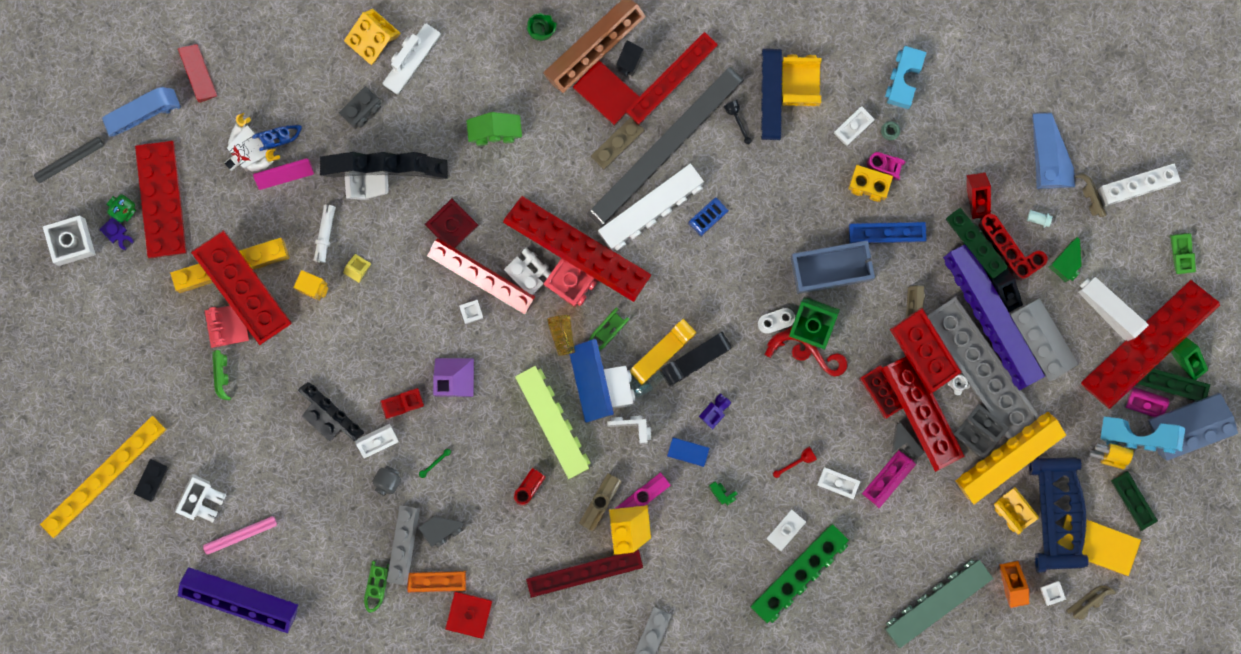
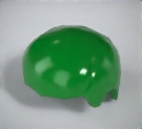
M533 14L528 19L527 32L535 40L546 41L554 35L557 24L552 20L551 15Z

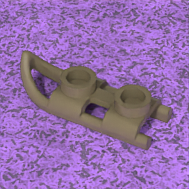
M1076 174L1075 178H1081L1087 183V186L1083 187L1082 191L1086 199L1090 197L1092 205H1089L1092 216H1107L1093 180L1086 174Z
M1098 586L1066 611L1068 614L1073 612L1075 619H1084L1088 615L1089 608L1092 606L1094 608L1100 607L1105 596L1109 594L1115 595L1116 592L1108 586ZM1086 600H1088V603L1085 606L1081 605Z

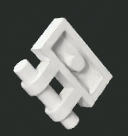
M526 247L521 252L526 259L522 262L516 257L504 271L523 290L533 295L543 286V282L539 278L542 275L548 278L551 271L547 264H543L537 258L538 255L534 251L531 252ZM530 263L538 269L535 274L527 267Z

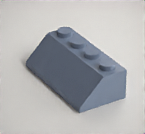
M1220 393L1148 420L1152 433L1157 430L1161 423L1178 425L1185 428L1182 451H1175V454L1163 452V449L1156 448L1158 454L1166 461L1239 434L1234 416Z

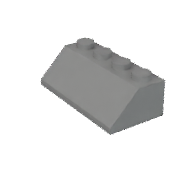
M1040 298L1010 315L1043 371L1045 377L1042 379L1045 383L1052 381L1078 365Z

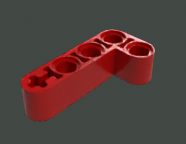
M987 214L980 220V230L987 240L992 243L994 250L1005 262L1007 269L1015 279L1023 280L1046 265L1048 257L1043 251H1035L1025 258L996 215ZM991 220L993 222L991 226L985 225L987 221ZM996 228L998 229V230H997L996 232H994L993 234L990 233V232H992L993 230H995ZM996 235H1001L1004 238L1003 244H999L996 241ZM1008 250L1014 252L1015 258L1013 260L1007 257L1006 253ZM1034 256H1039L1041 258L1040 265L1034 263ZM1018 266H1022L1025 268V275H1020L1018 273Z

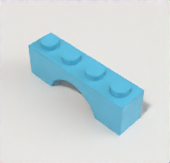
M1104 417L1100 439L1106 441V445L1110 443L1118 445L1120 443L1125 444V447L1131 449L1143 446L1144 450L1156 451V448L1163 449L1165 453L1175 454V451H1182L1185 428L1178 425L1161 423L1154 433L1140 437L1132 432L1128 421L1120 418Z

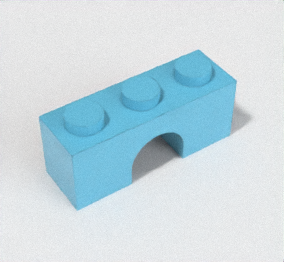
M904 46L902 51H898L895 60L898 62L897 69L893 68L890 77L893 83L892 86L887 87L885 97L888 98V104L905 109L910 108L916 88L905 83L904 74L907 72L919 74L926 52Z

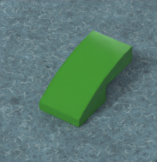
M1191 233L1170 235L1176 274L1196 272Z

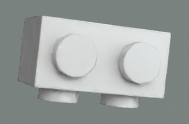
M626 366L604 369L612 408L631 406L635 400L634 390L630 389L629 382L632 380L630 370H627Z

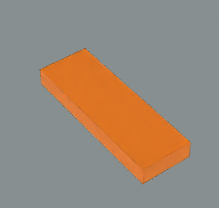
M466 571L409 573L407 582L408 592L466 591Z

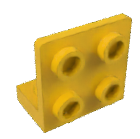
M370 9L361 14L344 42L372 65L376 62L387 44L397 39L401 33L374 9Z

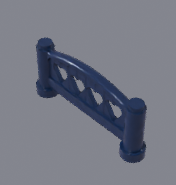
M1037 457L1028 464L1029 474L1038 475L1043 553L1035 554L1036 572L1088 567V556L1082 554L1086 535V506L1077 471L1081 470L1082 467L1081 459L1077 457ZM1067 476L1069 478L1067 483L1069 491L1064 492L1052 484L1061 477ZM1064 495H1068L1070 497L1069 504L1071 509L1070 511H1065L1054 503ZM1068 514L1072 518L1070 522L1072 529L1067 531L1055 524V522ZM1071 534L1073 536L1071 543H1073L1074 547L1072 550H1068L1056 542L1065 535Z

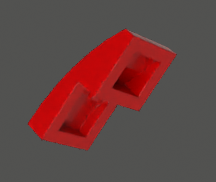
M418 388L380 401L385 419L424 407Z

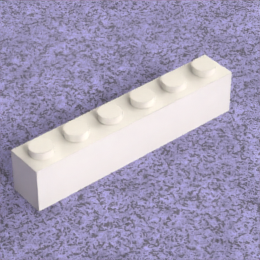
M690 163L599 229L598 234L610 250H620L626 245L625 241L630 237L632 240L641 234V229L652 227L657 222L655 219L659 216L665 217L671 213V208L674 205L680 206L688 200L686 198L691 193L695 195L703 189V179Z

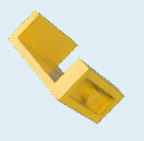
M794 54L783 57L782 106H820V64L822 58H817L816 55H806V58Z

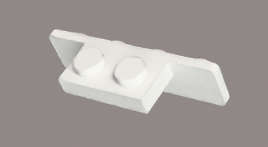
M424 24L417 35L412 34L411 37H407L402 44V50L399 53L396 52L392 57L391 66L393 69L384 80L383 85L398 95L441 35L440 32L430 25Z

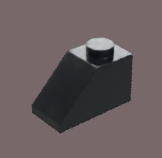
M627 40L616 63V68L619 69L618 73L626 77L628 75L633 77L643 59L644 49Z
M1007 269L994 279L988 274L1008 312L1023 306L1016 279Z

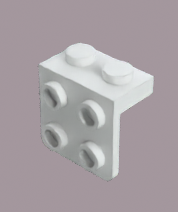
M388 175L345 177L347 199L366 200L385 195L389 191Z
M631 416V420H623V417H612L611 421H607L608 427L639 425L640 445L647 444V440H651V428L646 426V419H642V416Z

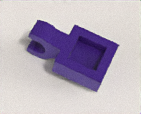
M720 393L715 399V404L711 402L699 417L713 430L725 416L723 411L730 406L731 401Z

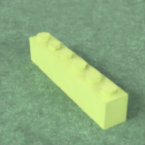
M536 366L515 376L568 479L588 470V465L591 463L586 453L581 454L579 448L582 445L577 436L572 437L570 431L573 428L568 419L564 421L561 416L564 411L559 402L555 404L552 398L555 394L551 386L546 387L543 381L546 377L542 369L537 370Z

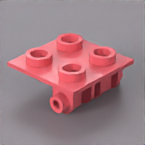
M231 306L211 307L209 310H204L211 348L249 341L246 326Z

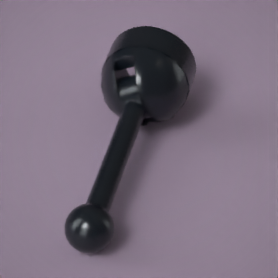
M734 100L724 105L725 111L729 115H734L745 138L744 143L750 144L752 140L747 136L738 116L740 110L738 101Z

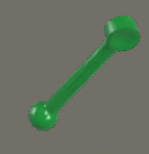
M445 449L443 454L429 467L419 472V476L425 478L435 465L451 454V450Z

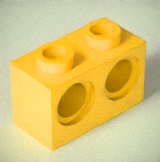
M856 165L848 189L852 190L851 193L854 195L862 196L865 194L870 196L869 199L881 202V200H885L893 176ZM856 178H863L865 185H857ZM874 184H882L884 190L882 192L876 191Z
M301 270L293 287L298 292L319 301L328 292L327 283L323 279Z

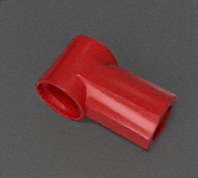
M532 468L515 491V502L520 506L527 505L546 477ZM519 492H526L528 499L524 502L519 501L517 498Z

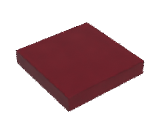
M453 198L425 223V226L438 239L453 248H456L479 226Z

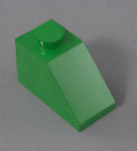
M1078 237L1073 239L1049 266L1064 282L1073 281L1080 274L1078 271L1082 267L1080 239Z
M1187 337L1171 351L1175 360L1191 379L1197 380L1208 371L1199 346Z

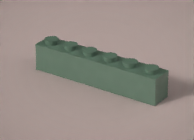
M969 560L963 565L965 569L961 572H953L948 576L949 580L946 583L940 582L932 588L934 592L930 595H922L917 599L918 603L915 606H907L901 611L903 615L897 619L893 617L886 622L887 627L884 630L898 648L903 647L993 580V577L980 560Z

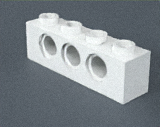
M1174 163L1103 185L1097 190L1103 207L1176 185L1180 182V178Z

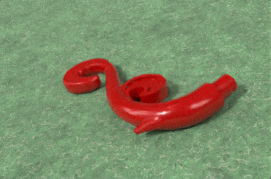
M792 326L776 333L767 343L768 348L764 355L771 358L779 346L785 345L784 341L796 340L801 342L805 346V350H800V344L795 345L791 351L792 356L798 361H805L812 353L821 368L833 377L842 375L848 366L846 358L842 354L836 353L830 355L827 358V362L836 360L839 363L837 370L828 368L816 346L789 337Z

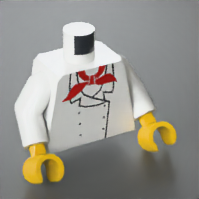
M241 113L236 117V124L228 141L229 146L227 149L233 156L224 163L230 171H233L239 165L246 171L249 170L251 172L265 170L274 160H279L280 156L273 155L276 149L259 151V148L264 145L259 138H252L255 133L248 125L245 127V124L249 123L251 119L248 117L243 120L244 113Z

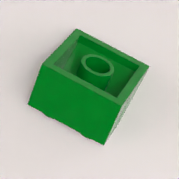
M804 297L789 337L825 350L840 309Z

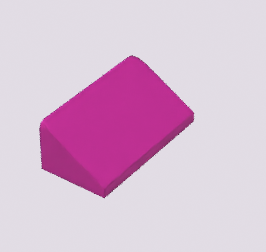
M1133 387L1125 408L1157 417L1165 414L1169 406V398Z

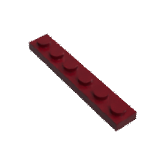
M637 549L633 553L610 556L527 578L526 581L530 597L532 598L643 568L639 549Z

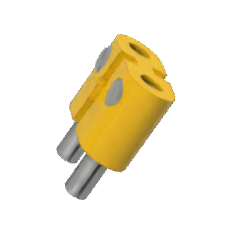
M1111 443L1108 446L1096 444V451L1091 450L1089 454L1090 457L1101 459V464L1125 469L1126 465H1129L1132 460L1133 449Z

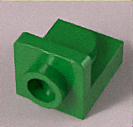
M715 481L708 486L721 505L725 503L728 506L737 500L735 498L738 494L737 491L726 497L725 493L727 491L721 483L717 484Z

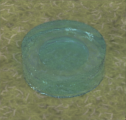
M647 382L634 389V394L636 397H639L651 391L653 387L651 383Z

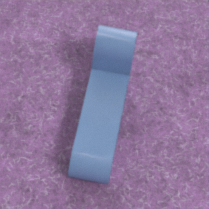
M160 87L103 116L102 120L108 135L112 137L137 126L159 113H171L170 111L175 108L180 109L181 105L174 89Z

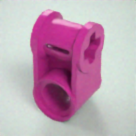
M876 152L868 158L867 167L869 169L891 175L894 180H900L899 174L902 165H905L904 160L880 152ZM878 158L881 165L875 166L872 159Z

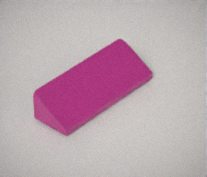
M306 158L254 173L253 177L259 190L314 175L310 160Z
M898 450L862 494L880 508L916 464L911 458Z

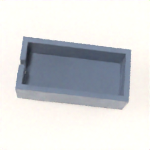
M868 240L795 253L790 257L797 294L869 282L875 279L872 261L865 263V261L871 258Z

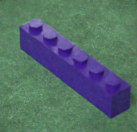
M189 567L179 583V597L287 634L296 618L298 604Z

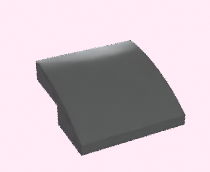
M978 404L954 433V436L983 460L1009 428Z

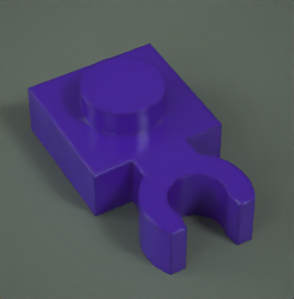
M113 217L99 229L113 244L118 240L119 247L125 251L127 250L123 245L125 240H129L132 244L134 243L131 237L124 235L127 229Z

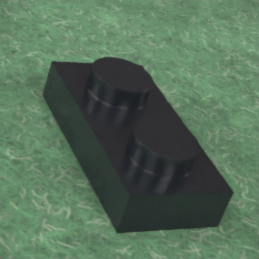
M150 459L134 494L152 502L169 467Z

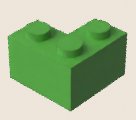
M490 112L466 120L468 142L476 143L477 146L488 145V142H499L503 140V143H514L515 139L522 137L520 115Z

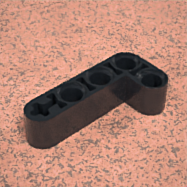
M721 332L676 361L674 360L661 368L660 373L668 386L672 387L675 383L685 379L691 373L696 372L733 347L724 333Z

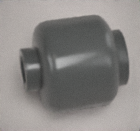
M389 466L380 468L372 481L376 487L375 491L383 496L386 493L394 494L401 482L400 473Z

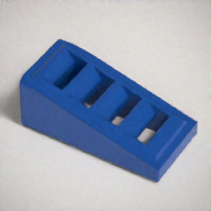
M715 197L688 224L702 237L729 210ZM714 204L722 211L720 214L712 207ZM709 209L716 216V218L713 219V217L707 212V210ZM703 214L711 221L709 224L701 217ZM699 219L706 227L702 228L696 221Z

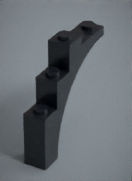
M347 152L320 156V176L337 178L363 175H399L448 179V160L429 157L427 154L418 152L402 154Z

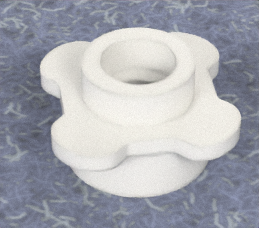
M961 373L947 383L948 386L953 388L955 395H961L963 390L970 388L967 379Z

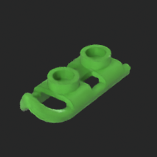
M615 308L589 338L590 341L596 336L603 342L599 346V351L630 320L628 317L623 320L616 314L618 308ZM609 322L610 325L605 329L603 326ZM613 328H616V330L611 334V330Z
M215 350V352H212L214 389L221 399L231 400V397L226 395L222 387L223 385H228V374L223 373V366H227V355L221 354L220 350Z
M372 561L364 596V605L369 613L375 612L382 604L389 564L384 568L375 566L376 562ZM372 577L375 578L374 585H371ZM380 579L384 580L382 587H379ZM368 596L379 599L378 604L373 609H370L368 606Z

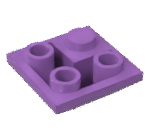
M435 358L433 396L474 397V358Z

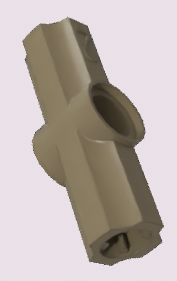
M607 473L581 518L580 525L591 531L595 530L619 488L621 480ZM596 498H605L606 505L603 508H598L595 505Z

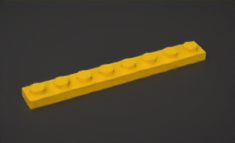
M151 416L40 525L52 538H55L167 429L154 416Z

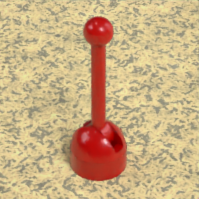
M810 446L802 451L800 459L779 471L775 470L773 476L779 478L783 472L802 461L805 463L816 461L817 458Z

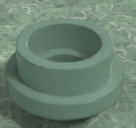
M893 121L886 122L881 128V134L886 140H895L900 134V127ZM892 128L894 133L888 134L887 129Z

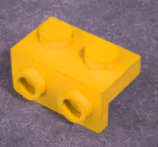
M1016 487L1009 490L994 503L997 514L1001 517L1003 516L1007 521L1009 529L1018 535L1039 518Z

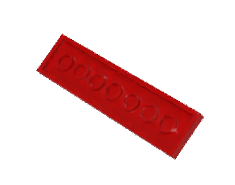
M521 196L504 218L503 223L633 302L652 275Z
M1190 280L1146 321L1148 326L1135 339L1126 340L1081 382V385L1108 409L1112 408L1220 306V302Z

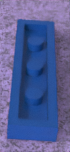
M926 222L849 224V244L867 240L868 243L926 242Z

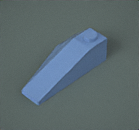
M1052 113L1032 114L1037 189L1074 188V167Z

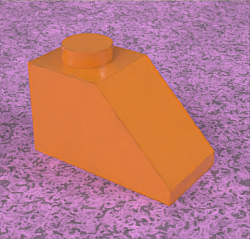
M1019 562L999 564L1005 596L1010 608L1029 605V587Z

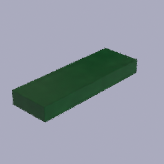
M1128 471L1111 480L1140 531L1158 522Z

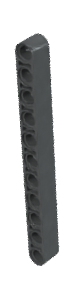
M731 67L725 70L588 212V215L600 227H603L604 223L618 212V208L623 206L631 198V195L644 185L646 179L649 180L657 171V168L660 165L662 166L671 157L670 155L681 147L683 141L686 138L688 139L697 130L696 128L710 117V113L714 112L723 103L722 101L736 90L737 85H741L744 79Z

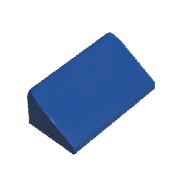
M672 438L667 457L704 467L710 448Z

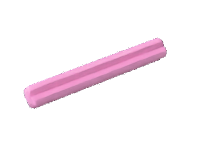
M271 516L203 545L204 552L211 554L277 526L276 519Z

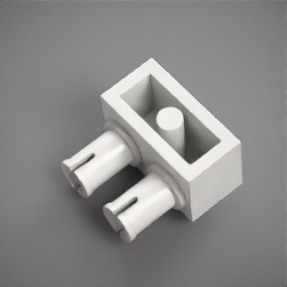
M192 474L179 499L175 512L192 520L199 516L213 523L218 511L203 506L202 501L206 498L222 505V499H225L226 494L210 488L209 481Z

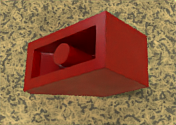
M986 173L966 175L967 194L972 219L982 218L987 214H991V184Z

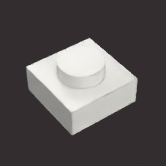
M478 300L459 305L465 324L484 319Z
M1059 581L1040 587L1046 606L1066 600Z

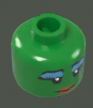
M123 194L117 197L112 196L106 204L109 206L107 210L108 215L120 223L128 222L136 212L135 203Z

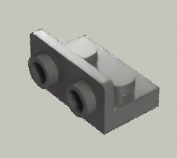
M365 86L339 114L354 129L357 127L361 128L367 123L368 120L366 118L371 113L374 115L380 110L382 102Z

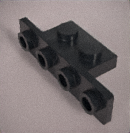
M307 382L298 389L311 402V405L302 417L330 442L340 430L353 441H356L364 434L359 425L351 421L329 398L319 392L316 386Z

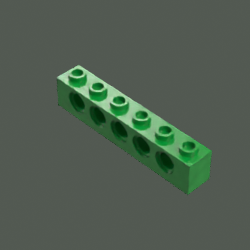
M830 524L749 607L765 623L768 624L769 621L771 623L776 621L780 616L778 612L783 607L787 609L794 602L792 598L796 594L800 596L807 589L806 584L810 580L815 581L821 573L819 571L823 566L827 568L834 561L832 557L837 552L841 554L848 547L846 543L849 540L833 524ZM827 541L833 546L832 551L829 553L823 550V544ZM813 555L819 558V564L815 567L809 564V559ZM799 569L804 570L806 574L805 578L801 581L797 580L795 576L796 571ZM785 583H789L792 586V591L789 594L782 592V586ZM771 597L778 599L779 603L775 608H770L768 605V600Z

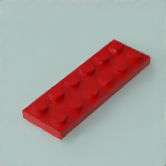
M174 141L136 145L135 151L147 257L150 259L187 254Z
M224 230L191 251L192 255L259 345L291 325L292 322Z
M903 357L883 367L934 471L941 470L965 457L933 393H928L907 357Z

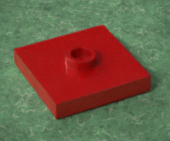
M455 591L445 630L483 639L492 600Z

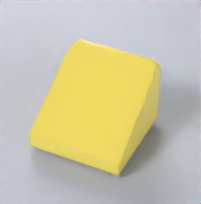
M355 254L345 266L343 273L359 283L371 263Z

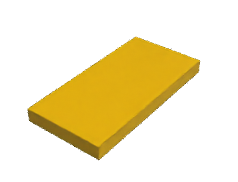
M1066 514L1062 526L1067 531L1072 529L1070 523L1072 518L1070 515ZM1086 519V535L1082 554L1088 556V562L1129 576L1141 540ZM1067 534L1057 541L1059 545L1068 550H1072L1074 547L1073 543H1071L1073 540L1071 534Z

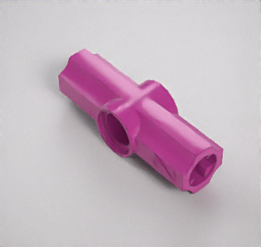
M660 472L615 509L645 506L671 485ZM645 491L648 494L649 498L646 502L638 500L639 492Z

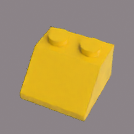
M648 505L609 510L614 555L633 553L651 539Z

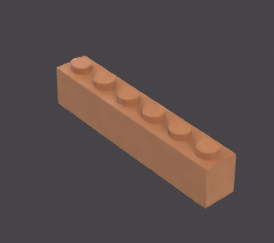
M621 0L547 68L543 74L555 88L564 93L646 16L634 1Z

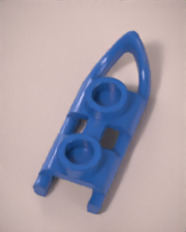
M301 125L281 126L254 134L252 138L261 139L264 146L260 147L259 151H264L293 142L300 134L302 127ZM288 129H296V134L290 139ZM274 139H279V142H278V143H274L273 140H274Z

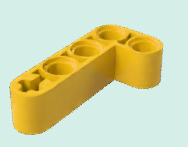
M682 319L630 369L631 375L643 385L676 352L683 348L697 332Z

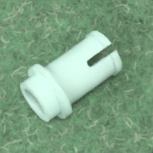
M1030 210L1027 221L1043 225L1045 228L1046 226L1050 227L1053 216H1050L1049 213L1043 214Z

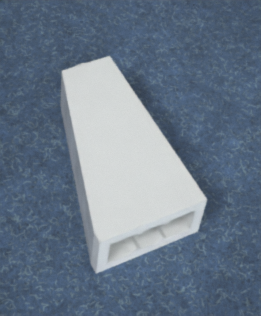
M1096 277L1091 280L1087 278L1080 285L1082 289L1078 293L1125 341L1135 339L1148 326L1139 315Z

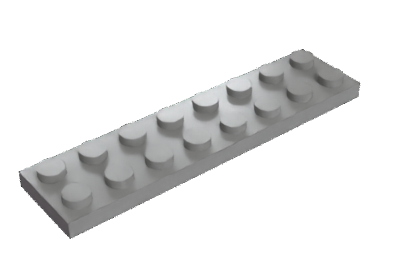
M956 297L927 316L961 370V374L967 379L983 406L1009 428L1004 434L1007 440L1016 436L1026 426H1029L1039 418V415L1023 392L1019 391L1013 384L1009 372L1003 367L1000 359Z

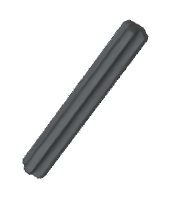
M96 137L34 174L36 181L42 183L104 146L102 140Z

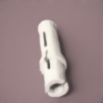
M332 205L323 206L318 239L315 240L316 250L313 259L315 262H326L327 249L331 244L329 239L336 209Z

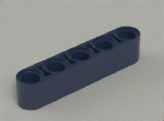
M762 49L761 140H781L782 49Z

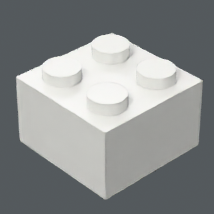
M79 215L43 226L54 264L61 266L96 255L86 219Z

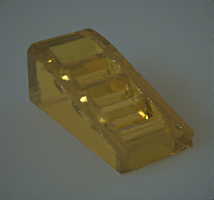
M570 315L547 318L558 355L563 356L575 353Z

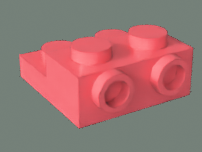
M561 258L543 285L576 308L577 305L581 306L587 298L585 296L588 289L592 291L598 281Z

